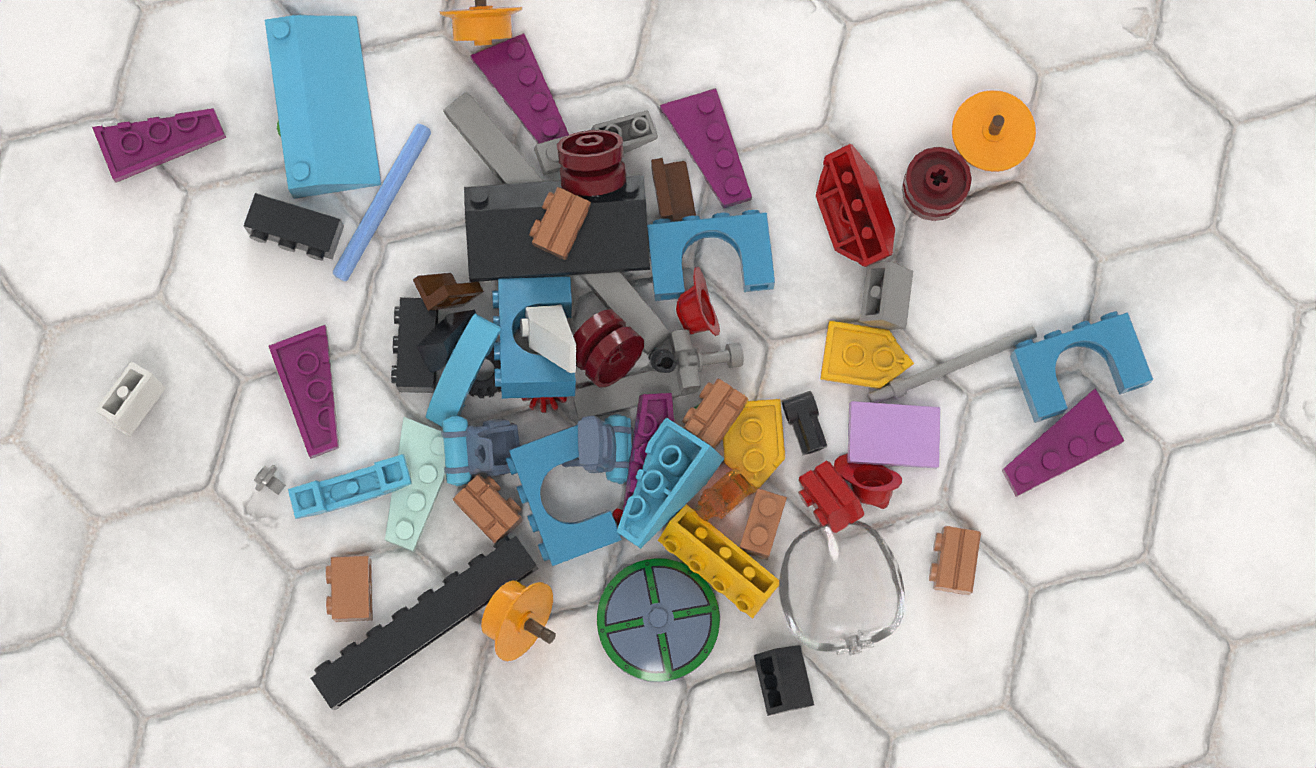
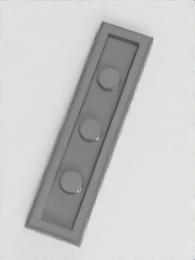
M676 365V368L670 373H660L654 370L621 378L608 387L599 388L597 385L575 389L573 400L578 421L586 416L598 417L638 407L639 396L642 394L672 393V398L689 395L681 394L677 378L680 365Z

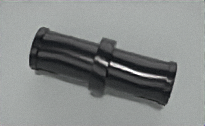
M662 348L654 349L650 352L648 360H650L649 363L655 371L670 373L676 368V358L669 350Z

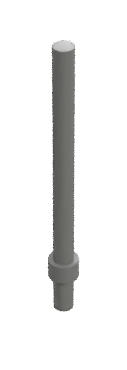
M1033 326L903 380L897 378L888 382V386L867 394L868 399L871 403H879L891 397L897 399L906 395L910 389L1015 347L1018 343L1037 337L1036 330Z

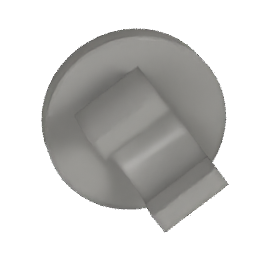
M272 465L269 469L264 466L254 479L258 483L255 490L259 492L266 486L274 493L280 494L286 485L273 476L277 470L275 465Z

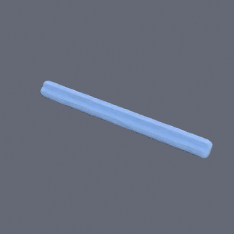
M422 124L415 126L333 270V275L342 281L349 279L431 135L428 127Z

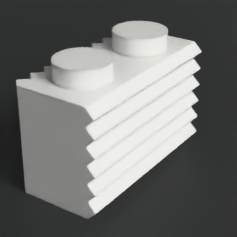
M133 362L128 363L129 367L125 368V372L121 373V377L117 378L118 382L114 383V387L110 388L107 396L103 397L102 402H99V407H95L96 412L112 427L129 437L166 389L152 373Z

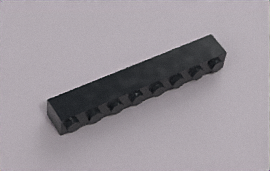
M509 536L502 538L493 545L495 548L493 552L487 556H484L482 553L473 558L468 563L470 568L461 574L458 571L450 574L442 581L444 586L435 592L433 589L427 590L417 598L418 604L410 609L407 606L401 608L391 616L392 622L384 627L381 624L375 626L365 634L367 636L366 640L358 645L356 642L349 644L340 651L342 655L340 658L332 663L330 660H327L314 669L316 674L310 679L332 710H337L485 607L494 593L509 581L521 582L538 570L537 565L517 536L511 539Z

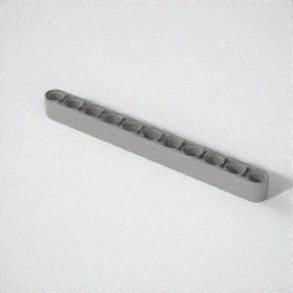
M465 92L443 110L452 125L502 184L543 182L468 92ZM620 272L579 275L607 309H612L626 322V327L630 326L644 339L643 352L648 355L669 338L670 333Z

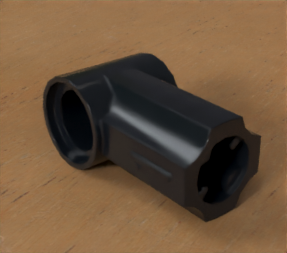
M807 391L781 400L788 424L793 427L802 456L827 448L826 439L818 420V408L812 392Z

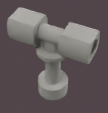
M689 330L674 331L669 336L672 354L675 358H678L680 365L677 378L681 394H691L700 390L701 383L698 372H702L703 365L727 362L729 368L743 366L744 357L740 343L726 344L724 351L701 354L699 348L693 349Z

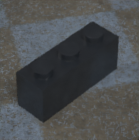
M255 193L243 227L250 234L249 237L261 243H266L267 240L278 243V247L284 250L295 252V249L306 251L308 257L323 261L324 257L333 260L344 225L339 218Z
M400 297V306H395L394 324H399L398 336H393L392 348L393 354H397V365H392L391 382L396 384L399 392L434 393L436 388V371H429L416 347L438 325L439 309L428 311L422 298Z

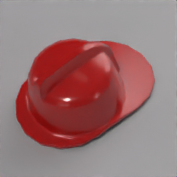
M698 266L694 268V286L682 293L677 301V316L684 330H689L690 335L710 330L713 335L718 336L720 334L719 322L710 301L704 275Z
M848 454L841 455L834 461V468L843 479L851 483L852 491L858 497L860 503L885 509L889 505L893 490L899 488L902 484V477L897 472L883 465L847 463Z

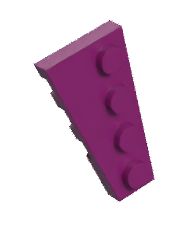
M524 33L470 55L473 63L482 71L488 82L500 94L510 110L519 118L521 124L537 144L569 135Z
M716 88L660 105L663 115L667 117L677 137L681 139L693 162L697 164L723 209L751 201L752 195Z
M214 108L179 113L166 118H147V121L130 123V121L121 122L115 126L103 127L102 125L92 127L115 183L226 138Z
M322 325L268 346L310 459L339 448L327 327Z
M1095 388L1003 468L1002 472L1017 497L1122 444L1124 439Z
M672 393L642 394L639 396L623 512L628 498L633 496L638 482L636 479L637 472L643 468L647 456L645 450L648 442L665 418L674 422Z

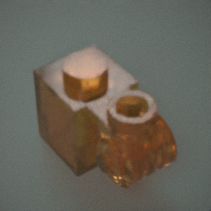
M736 468L726 473L711 488H706L702 492L703 494L700 496L701 499L698 501L695 511L704 521H708L715 516L723 519L739 508L756 490Z

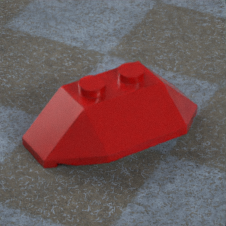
M848 144L826 155L817 187L816 199L834 250L864 267H868L891 256L893 253L895 226L876 173L852 144Z

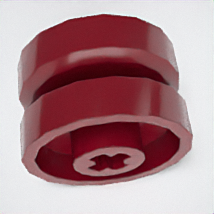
M607 130L581 131L570 134L557 143L559 164L562 165L560 168L562 189L574 195L594 196L613 192L626 183L625 163L622 161L624 157L623 140L617 133Z
M933 147L923 150L915 155L907 167L902 184L905 204L912 213L921 219L930 221L948 219L959 211L970 191L972 181L970 167L964 158L952 149Z
M612 309L594 314L582 324L573 336L576 343V366L580 370H585V375L599 388L608 387L624 377L634 367L644 349V339L630 326L626 327V322Z

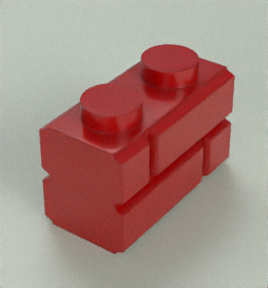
M826 460L816 466L813 471L810 470L799 477L798 481L802 488L798 492L806 507L813 505L815 508L813 514L822 527L828 525L833 533H837L846 528L849 523L852 524L864 516L860 500L830 461Z

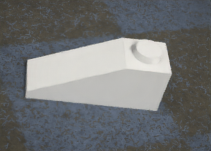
M562 305L526 307V318L520 320L521 336L527 338L529 347L567 372L576 373V343Z

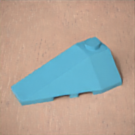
M665 418L647 444L645 450L647 456L643 468L637 472L636 479L638 482L633 496L627 500L616 531L640 549L707 484L724 460L709 444L668 418Z

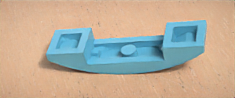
M476 313L472 316L439 379L425 418L442 427V421L446 418L461 415L465 407L464 402L485 358L490 354L502 329L501 327Z
M401 454L378 461L373 466L321 482L316 480L288 489L295 519L349 507L411 485L412 481L405 455Z

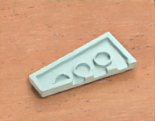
M403 417L398 455H405L412 484L392 492L385 541L415 552L446 477V473H444L445 453L441 431Z

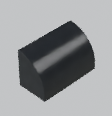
M475 309L447 314L417 345L416 348L430 372L438 371L447 364L472 316L476 313Z
M800 645L776 648L753 655L767 716L814 706Z

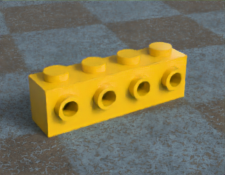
M687 504L668 523L657 540L667 551L676 555L688 565L690 570L699 574L717 592L722 593L740 611L746 613L752 619L782 583Z

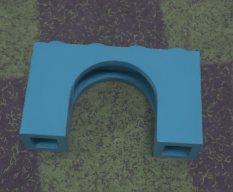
M747 210L738 216H730L729 213H717L708 219H700V216H688L679 222H671L670 219H658L653 221V224L647 225L655 301L679 299L680 295L685 292L682 258L690 245L703 238L724 240L736 250L741 263L744 292L774 289L775 278L767 213H760L759 210Z
M571 277L498 279V290L492 291L493 309H499V316H493V323L502 329L499 333L500 342H495L494 361L501 360V368L495 369V387H501L502 399L575 396V373L567 372L542 355L531 354L523 350L514 340V335L520 328V320L526 318V307L562 305L566 318H572Z
M1117 311L1110 312L1101 316V321L1090 324L1089 321H1083L1072 326V331L1062 334L1061 330H1056L1044 335L1045 340L1034 343L1030 339L1015 345L1016 349L1011 353L1010 359L1034 423L1061 415L1068 409L1055 372L1059 355L1067 349L1085 347L1099 353L1108 364L1119 395L1145 387L1153 381L1128 312L1118 315Z
M578 424L509 450L511 456L505 459L511 475L518 473L522 485L516 488L522 504L528 502L533 514L527 515L533 533L539 531L543 543L538 544L544 562L550 560L552 566L622 540L620 534L616 532L617 526L610 510L578 522H563L553 518L542 505L540 491L547 473L554 467L579 457Z

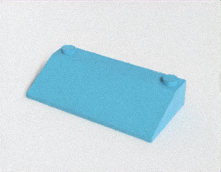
M292 15L266 19L265 26L287 184L293 199L382 185L357 17Z

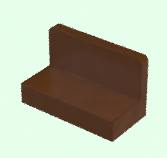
M663 158L652 159L651 171L660 219H670L671 222L682 221L684 217L696 216L687 163L679 161L664 164Z
M452 273L420 275L413 279L428 311L463 307L484 292L479 282L457 284Z

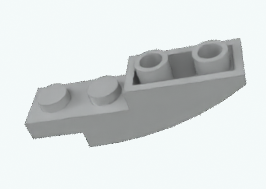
M648 110L595 124L591 128V130H607L620 135L623 140L624 153L658 138ZM564 137L535 145L534 151L544 176L560 171L562 165L559 164L557 143Z

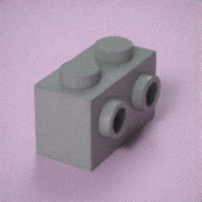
M892 261L876 262L868 266L860 322L887 330L906 329L913 270Z

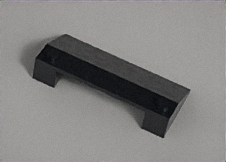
M644 175L626 176V183L621 188L610 193L594 196L577 195L591 202V207L566 260L535 247L532 244L533 237L529 236L536 219L542 221L547 211L542 206L548 193H555L557 187L562 188L561 180L464 187L469 282L495 281L502 278H538L650 270Z

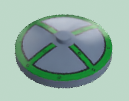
M646 559L624 568L609 582L598 605L597 629L603 649L618 668L628 675L643 681L668 682L692 673L710 655L719 633V607L711 587L704 578L690 570L687 565L670 559Z

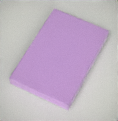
M856 401L849 403L847 463L934 469L939 467L940 407Z

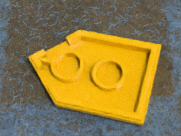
M829 321L820 380L881 389L888 382L914 365V362L903 351L889 330Z
M780 399L748 401L723 438L724 463L756 491L785 460Z

